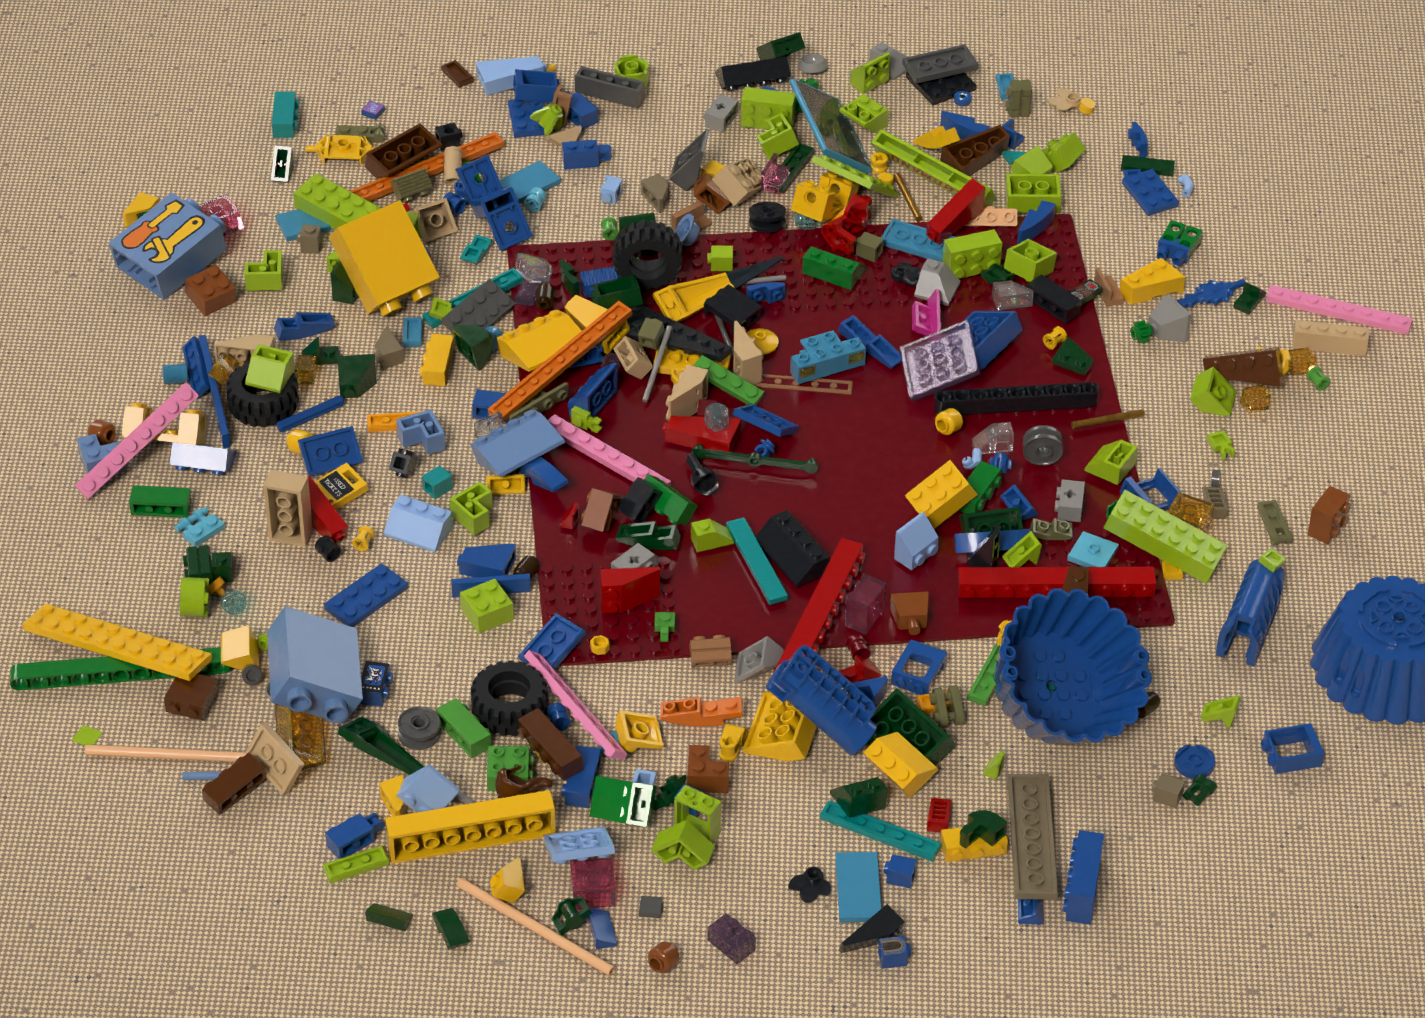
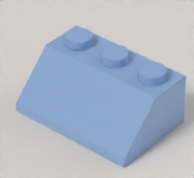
M400 494L391 507L384 536L436 553L453 528L452 511Z

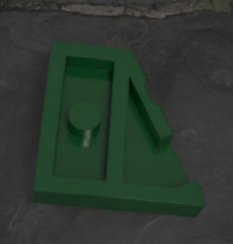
M1067 337L1053 356L1052 364L1085 376L1093 366V359L1073 340Z

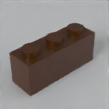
M248 752L245 756L239 757L231 767L224 769L216 779L205 784L202 789L203 800L215 812L221 815L266 779L265 767Z

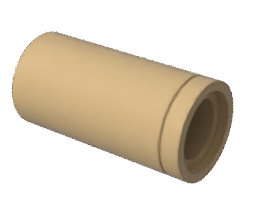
M451 146L444 149V183L454 186L455 182L460 180L455 169L462 166V149Z

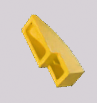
M941 126L915 138L913 143L921 147L935 149L957 142L960 138L955 127L945 131L944 126Z

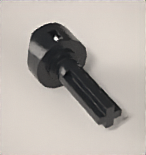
M688 454L686 462L693 472L690 478L693 488L702 495H712L718 489V478L711 468L702 467L695 454Z

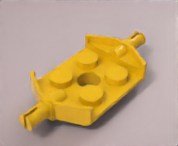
M325 135L316 145H306L305 152L318 153L323 164H325V158L359 159V163L362 165L366 161V153L376 147H372L365 136Z

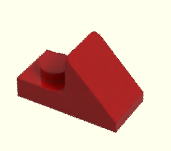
M855 655L853 666L838 671L851 683L881 677V673L872 661L859 655Z

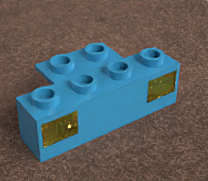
M834 330L801 339L800 343L804 350H801L797 355L791 356L790 373L797 384H801L865 365L866 348L859 337L841 342Z

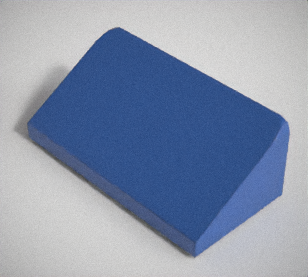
M1015 484L1000 495L1008 508L1020 507L1022 521L1038 515Z
M1018 899V923L1044 924L1043 899Z
M591 908L593 913L588 916L596 949L617 946L609 912Z

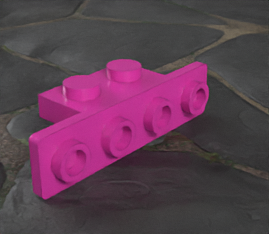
M935 289L927 301L928 306L917 301L912 305V330L928 336V348L931 350L942 339V323L940 322L941 298L940 290Z

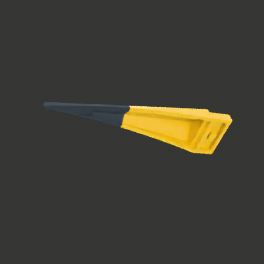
M783 256L714 276L670 285L654 292L652 296L664 316L680 322L703 310L706 299L714 296L719 289H723L728 284L735 289L780 262Z

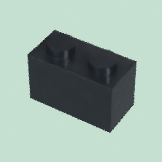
M637 477L631 484L627 495L621 500L618 510L632 521L643 523L663 492L647 480Z

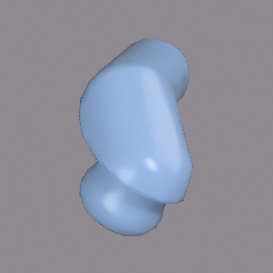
M1183 174L1178 178V182H1181L1180 185L1185 186L1182 190V195L1189 197L1194 184L1189 175Z
M975 448L972 451V458L967 456V460L963 458L962 464L964 468L971 470L977 467L982 459V450Z

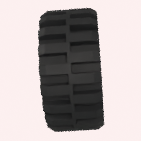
M642 220L637 224L635 222L629 224V227H624L621 233H618L613 244L614 270L619 278L635 274L640 289L651 290V288L658 289L662 285H668L670 280L673 281L677 274L680 273L682 265V244L678 234L671 227H665L664 223L659 222L658 224L653 220H650V222ZM649 249L661 253L662 256L655 260L644 261L634 257L633 254Z
M249 361L245 362L243 366H238L229 375L226 382L228 407L233 417L238 421L240 420L241 423L245 425L250 424L252 427L261 426V428L267 425L275 426L277 422L292 416L296 411L299 403L297 377L294 372L281 393L245 385ZM261 391H269V392H272V393L265 394V395H255V394H254V393L261 392Z
M508 660L505 663L500 661L496 665L491 664L486 667V670H481L472 682V714L477 716L483 727L488 728L492 734L499 733L500 736L505 737L506 735H511V737L517 736L519 734L517 730L519 728V718L537 708L545 716L547 715L548 687L546 679L540 671L535 670L531 665H525L524 662L519 661V663H515L514 660ZM507 694L523 697V699L511 703L496 700V698Z

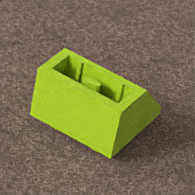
M890 53L882 54L851 70L850 85L865 94L889 81Z
M865 94L840 108L842 114L874 133L888 126V109Z
M1075 132L1069 135L1066 133L1058 140L1052 139L1047 143V148L1042 149L1053 166L1052 170L1055 172L1069 168L1086 150Z
M259 344L251 356L245 385L281 393L295 370L294 352Z
M1124 440L1104 445L1088 463L1084 471L1119 485L1136 464L1138 446Z

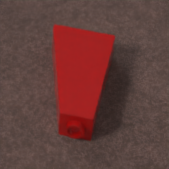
M974 178L970 179L927 223L926 235L928 238L940 245L945 239H948L983 212L986 188Z
M671 416L668 423H664L662 432L665 434V442L690 448L700 443L703 444L705 449L732 452L741 433V418Z
M309 475L312 527L321 536L327 535L334 542H340L347 535L348 525Z

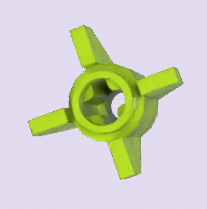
M549 104L533 112L530 115V119L538 121L544 128V134L548 136L553 129L558 131L562 127L563 112L559 105Z

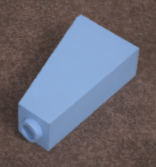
M539 56L475 62L477 76L487 96L513 89L515 69L547 72L544 62H541Z

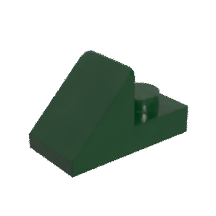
M1245 282L1243 293L1234 302L1233 308L1250 315L1266 296L1267 292Z
M317 337L302 350V366L338 364V346L320 347L319 337Z

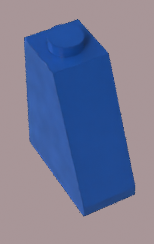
M516 544L465 547L462 555L459 554L457 559L459 574L469 577L508 575L516 560Z

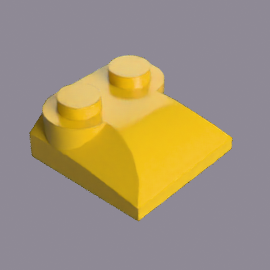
M623 710L618 712L615 729L619 744L626 752H635L638 748H663L664 745L657 716Z

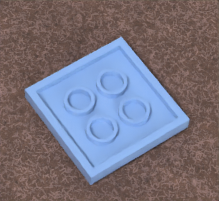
M605 826L543 835L544 844L552 862L558 864L566 863L572 859L584 861L593 856L605 858L615 853L614 844Z

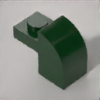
M987 810L970 813L968 815V824L964 825L960 830V845L966 849L978 838H981L991 846L995 845L1006 836L1007 821L996 813Z

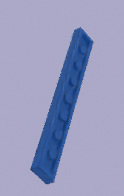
M200 335L199 342L223 448H230L229 431L207 337Z

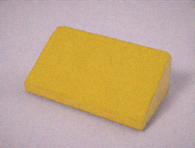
M524 474L504 475L502 477L486 476L487 488L492 491V495L525 493Z

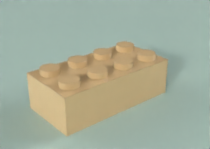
M270 470L263 485L269 541L306 547L313 532L308 476Z

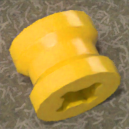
M881 152L872 154L870 159L871 171L875 174L886 172L887 155Z

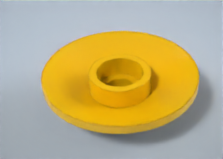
M753 329L747 332V335L754 340L756 347L762 351L763 355L775 351L778 347V337L770 330Z

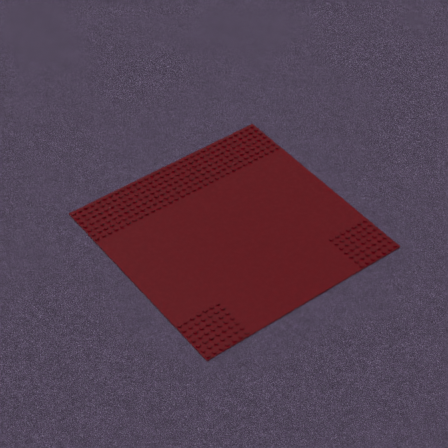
M1055 214L1050 225L1031 240L1057 252L1054 271L1045 277L1070 292L1087 281L1088 278L1072 216L1070 214ZM1026 216L1017 217L1016 227L963 226L951 236L959 237L995 229L1002 241L1000 265L1005 264L1007 249L1017 245L1018 230ZM914 222L910 224L927 228L928 222ZM889 224L867 225L866 229L853 236L857 239L864 232H868L881 238ZM821 228L780 230L772 233L741 232L698 235L697 240L691 246L682 245L681 270L673 281L670 280L668 285H662L658 289H640L643 301L642 306L663 315L652 296L654 292L670 285L729 272L711 271V264H707V255L711 253V246H733V270L783 256L780 262L754 277L786 275V280L774 281L785 284V299L769 304L766 299L756 302L762 306L760 320L746 330L747 333L753 329H767L778 337L779 344L776 350L763 355L762 374L792 376L790 373L791 356L797 355L801 350H804L800 343L801 339L834 330L841 342L848 340L838 333L840 323L852 315L862 322L875 336L880 334L905 358L902 363L890 369L866 352L865 365L819 378L853 381L851 394L758 387L764 391V396L756 406L798 425L797 433L779 437L741 419V433L732 452L741 454L756 453L754 449L757 445L762 444L760 440L766 441L768 439L775 446L773 449L775 453L772 454L770 452L769 457L804 462L809 460V458H812V460L814 458L818 464V469L815 473H807L805 470L761 464L753 467L745 462L704 457L698 459L702 467H709L713 470L719 483L716 492L710 496L698 493L691 484L690 478L693 472L686 459H688V454L691 455L692 448L665 442V434L662 431L664 423H668V420H666L668 411L666 400L669 395H672L674 386L670 374L657 373L648 402H643L642 399L652 369L642 379H639L625 371L617 354L612 349L609 354L601 352L604 362L568 368L542 389L548 393L564 382L569 384L568 397L541 414L547 420L555 414L571 423L568 408L570 398L578 393L580 387L584 386L588 382L589 377L593 376L598 369L616 363L617 392L595 416L602 420L599 424L602 429L595 433L590 428L588 430L578 428L669 479L672 488L698 505L687 525L680 523L676 525L681 535L677 550L648 549L655 554V567H660V597L622 613L602 614L600 569H611V562L633 547L618 542L616 535L619 525L637 522L632 521L620 512L619 515L613 514L609 531L602 532L582 526L581 515L586 510L588 504L586 498L592 488L606 490L625 497L633 482L566 443L540 456L553 465L568 480V484L555 492H551L534 485L531 478L528 477L535 552L540 565L537 573L542 625L544 627L554 614L557 613L586 632V635L559 666L690 658L689 643L690 640L697 636H704L705 639H713L715 635H725V638L730 637L732 655H738L740 651L766 636L785 650L821 577L796 588L764 552L788 595V600L769 605L735 542L731 545L697 552L691 540L692 522L711 519L726 527V522L744 517L754 536H756L771 516L785 510L791 513L830 556V559L841 538L862 543L863 552H865L864 562L859 564L858 574L856 577L853 576L851 588L846 590L845 600L839 604L838 614L836 617L833 616L831 628L826 630L825 640L819 644V649L847 647V639L855 634L863 635L868 646L909 643L910 640L934 642L998 637L1000 632L998 626L1003 621H1011L1016 608L1023 605L1027 606L1030 598H959L957 584L958 567H969L967 559L970 553H955L954 534L961 533L959 515L965 513L956 511L934 529L938 535V551L935 555L927 558L922 565L917 566L911 571L894 559L896 531L919 515L905 495L949 460L953 462L967 480L975 468L971 470L964 468L962 460L963 458L967 460V456L972 458V451L975 448L982 450L981 461L988 464L990 457L994 458L995 453L1008 454L1009 459L1012 460V469H1007V474H1001L1003 480L1000 487H996L992 498L985 502L982 511L1008 508L1000 495L1015 484L1038 513V515L1022 521L1023 529H1031L1033 518L1052 523L1054 518L1058 519V512H1054L1055 501L1060 500L1056 498L1057 487H1061L1062 479L1085 482L1081 521H1067L1072 523V538L1069 540L1038 539L1042 546L1037 564L1028 560L1021 567H1084L1067 561L1070 551L1083 531L1119 544L1117 552L1107 567H1154L1156 589L1154 597H1103L1108 602L1110 609L1117 608L1123 611L1127 618V625H1132L1135 628L1173 626L1175 623L1159 558L1104 529L1107 522V507L1120 499L1121 493L1119 491L1124 479L1132 477L1136 483L1139 482L1136 466L1132 467L1119 485L1084 471L1085 467L1102 446L1118 440H1124L1129 443L1124 420L1072 429L1071 426L1073 421L1122 413L1093 299L1081 306V314L1065 324L1026 298V288L1029 282L1018 275L1014 276L1013 282L1007 288L991 285L981 277V274L959 278L961 281L949 306L940 304L941 341L973 311H1016L1023 329L1016 339L1012 340L1005 349L997 354L995 359L987 364L986 368L982 370L967 369L935 354L933 349L928 348V336L912 330L913 303L917 301L928 306V300L914 297L916 286H910L904 282L899 283L891 278V269L897 267L899 263L908 262L912 264V267L922 269L927 258L883 246V253L875 262L856 255L855 243L854 252L851 255L841 250L834 252L823 238ZM615 240L514 245L508 247L509 270L514 268L524 279L523 283L511 288V299L516 303L512 307L514 330L522 324L533 322L537 317L548 315L553 310H560L566 313L565 306L573 296L566 290L561 281L560 260L562 259L574 268V276L580 282L578 296L593 302L591 297L585 298L581 287L580 273L582 271L613 267V244ZM810 247H814L867 266V269L850 290L803 274V256ZM658 252V254L643 256L633 254V256L639 257L640 260L651 261L661 257L662 254ZM542 283H548L554 289L553 306L547 310L539 309L535 305L536 290ZM754 284L741 285L736 289L746 295V286ZM703 309L690 318L679 322L725 344L713 313L705 316ZM723 321L734 349V336L731 334L732 326ZM1057 326L1063 328L1067 337L1073 340L1093 359V366L1084 376L1052 364L1053 356L1064 342H1059L1056 348L1049 349L1044 345L1043 336L1053 332V329ZM642 346L653 365L657 350ZM731 357L728 370L733 373L734 358ZM518 366L519 383L534 370L529 372ZM762 377V383L775 384L774 380L777 378ZM779 378L782 380V383L778 385L794 386L793 381L795 379ZM814 381L804 382L799 386L812 387L811 383ZM816 381L819 383V386L815 388L831 389V382ZM708 382L707 400H717V417L739 418L732 415L734 408L746 406L747 404ZM1093 382L1099 386L1098 404L1094 407L961 415L963 419L961 429L951 435L941 434L935 425L937 414L934 412V399L936 392L942 390ZM836 383V389L848 390L849 384ZM1039 425H1048L1056 428L1062 435L1063 455L1058 461L1049 465L1030 463L1023 454V436L1026 431ZM575 502L578 503L579 517L574 529L560 527L559 525L566 511ZM655 507L645 520V522L656 521L658 527L675 525L668 520L669 517L666 514L663 516L654 510ZM1008 550L999 551L998 567H1009L1002 557ZM929 593L927 626L920 629L919 634L911 635L908 629H898L890 610L891 594ZM655 612H675V632H669L668 642H660V632H655ZM602 635L608 638L610 649L606 654L597 655L591 652L590 641L594 636Z

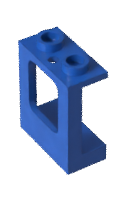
M1160 468L1157 469L1153 478L1136 483L1132 477L1125 478L1119 491L1122 495L1124 490H1127L1153 504V501L1144 491L1156 488L1166 498L1167 502L1155 506L1164 511L1177 507L1182 492Z
M910 640L892 670L891 685L918 695L929 694L930 685L939 670L944 671L947 665V652ZM909 659L930 666L924 677L920 678L902 671Z

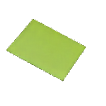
M83 725L71 741L84 746L94 745L103 732Z

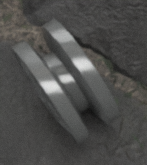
M1039 425L1026 431L1023 436V454L1030 463L1036 465H1049L1058 461L1063 455L1061 433L1056 428L1048 425Z
M422 706L404 710L398 719L399 741L404 746L414 750H424L434 746L440 738V719L438 714L434 710Z

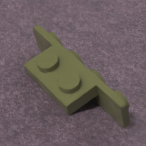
M564 382L548 393L541 390L521 408L511 414L509 421L524 416V413L529 410H536L542 413L558 402L565 400L568 397L569 384Z

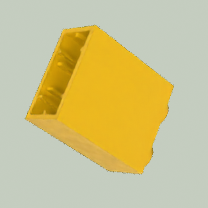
M401 200L338 227L329 236L367 314L380 310L382 316L386 317L402 308L399 300L411 296L413 302L416 303L433 294L430 286L440 277Z

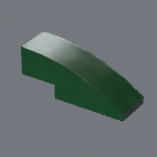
M656 521L619 525L616 540L631 546L639 543L646 549L677 550L681 535L676 525L658 527Z

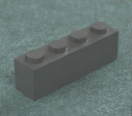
M581 66L575 75V92L639 108L645 98V82Z

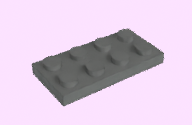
M965 44L902 59L903 66L915 84L978 70V62Z
M489 278L445 315L440 322L451 332L453 325H480L485 330L486 327L493 325L516 303Z

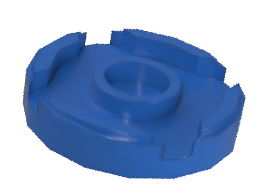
M1189 744L1179 748L1176 752L1174 765L1176 770L1187 778L1194 779L1197 774L1207 777L1214 771L1215 756L1208 748L1202 745L1190 746Z

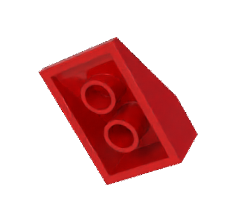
M660 567L600 569L602 614L622 613L660 597Z

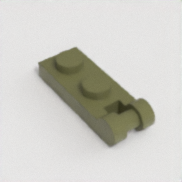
M381 123L375 126L337 125L335 135L365 136L368 142H382L384 140L385 126Z
M1277 501L1258 502L1257 509L1269 534L1271 545H1278L1280 542L1285 544L1292 543L1291 532Z

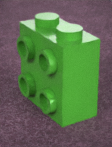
M488 746L487 791H496L495 780L497 772L501 768L511 769L520 765L521 768L518 771H514L513 774L523 781L533 778V770H529V767H533V755H529V746Z

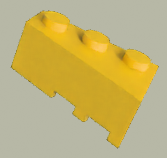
M1159 258L1122 278L1120 292L1124 300L1131 305L1150 301L1152 297L1160 295L1163 298L1166 294L1173 292L1180 294L1184 292L1186 276L1164 259Z

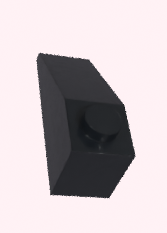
M997 525L976 547L974 553L969 554L967 559L969 567H998L1001 526Z
M886 904L844 940L839 951L845 953L878 945V941L881 938L900 936L903 933L902 928L905 921Z

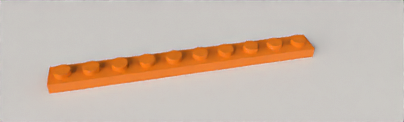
M494 132L459 146L462 149V163L505 147L504 140ZM444 153L397 171L388 177H382L350 190V192L367 201H372L394 192L390 181L423 168H426L429 177L444 171Z
M616 302L490 406L488 414L500 423L504 422L511 414L521 408L632 315V310L622 302Z

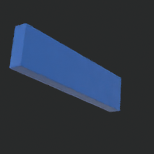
M193 336L182 349L185 363L188 366L191 388L199 395L197 398L199 399L210 388L199 338Z
M530 574L451 579L452 598L460 597V592L492 579H496L506 594L530 592Z

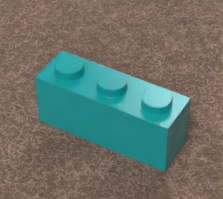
M295 92L274 93L273 138H294V131L298 129L299 98L296 99Z

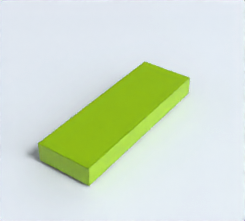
M381 845L323 864V870L331 884L389 865V859Z

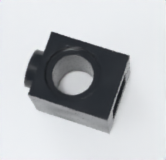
M455 122L435 127V137L442 143L441 151L447 147L461 146L463 135Z

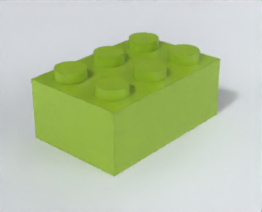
M745 87L741 98V127L769 130L770 128L766 120L782 112L793 129L796 105L795 94Z
M1006 174V208L1017 209V213H1028L1030 209L1037 211L1043 200L1055 203V213H1060L1061 189L1059 174Z
M995 229L945 239L942 262L949 267L958 279L982 274L983 270L989 269L995 263L1000 266L1002 241Z

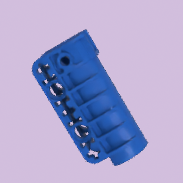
M1259 559L1252 561L1246 570L1240 589L1236 594V599L1219 633L1216 656L1224 658L1228 655L1236 634L1248 637L1250 645L1245 656L1247 657L1246 664L1253 667L1256 665L1277 613L1282 588L1286 579L1282 567L1273 573L1258 562Z
M802 645L795 651L790 661L784 660L779 664L766 684L765 688L780 701L785 702L787 700L850 756L857 753L867 743L877 728V725L870 720L876 709L873 701L809 646ZM816 665L823 670V673L817 670ZM846 691H848L853 696V699L848 697Z

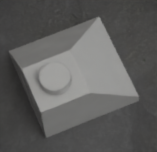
M880 42L870 49V60L889 52V77L895 80L907 72L902 64V59L907 56Z
M927 258L921 269L914 297L928 300L935 289L940 290V304L949 306L961 281L945 263Z
M1166 294L1149 315L1148 323L1152 327L1153 335L1160 340L1187 342L1191 313L1170 295Z
M766 636L740 651L734 682L740 683L775 668L784 649Z

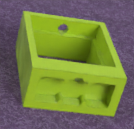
M685 785L674 798V825L687 820L711 843H714L721 833V801ZM689 807L707 815L708 822L689 814Z

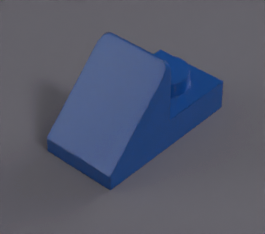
M885 676L852 684L871 699L876 708L887 693L888 678ZM848 692V697L853 699V696Z

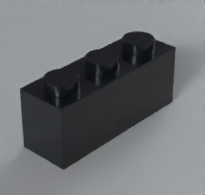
M1041 274L1027 284L1026 298L1063 323L1067 324L1081 314L1082 300Z

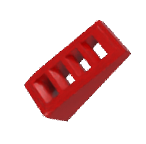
M931 797L927 831L941 833V830L948 829L952 800Z

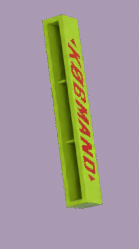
M882 129L871 142L876 152L886 154L888 159L954 195L972 179ZM980 183L986 188L985 208L986 206H991L996 197L991 188Z

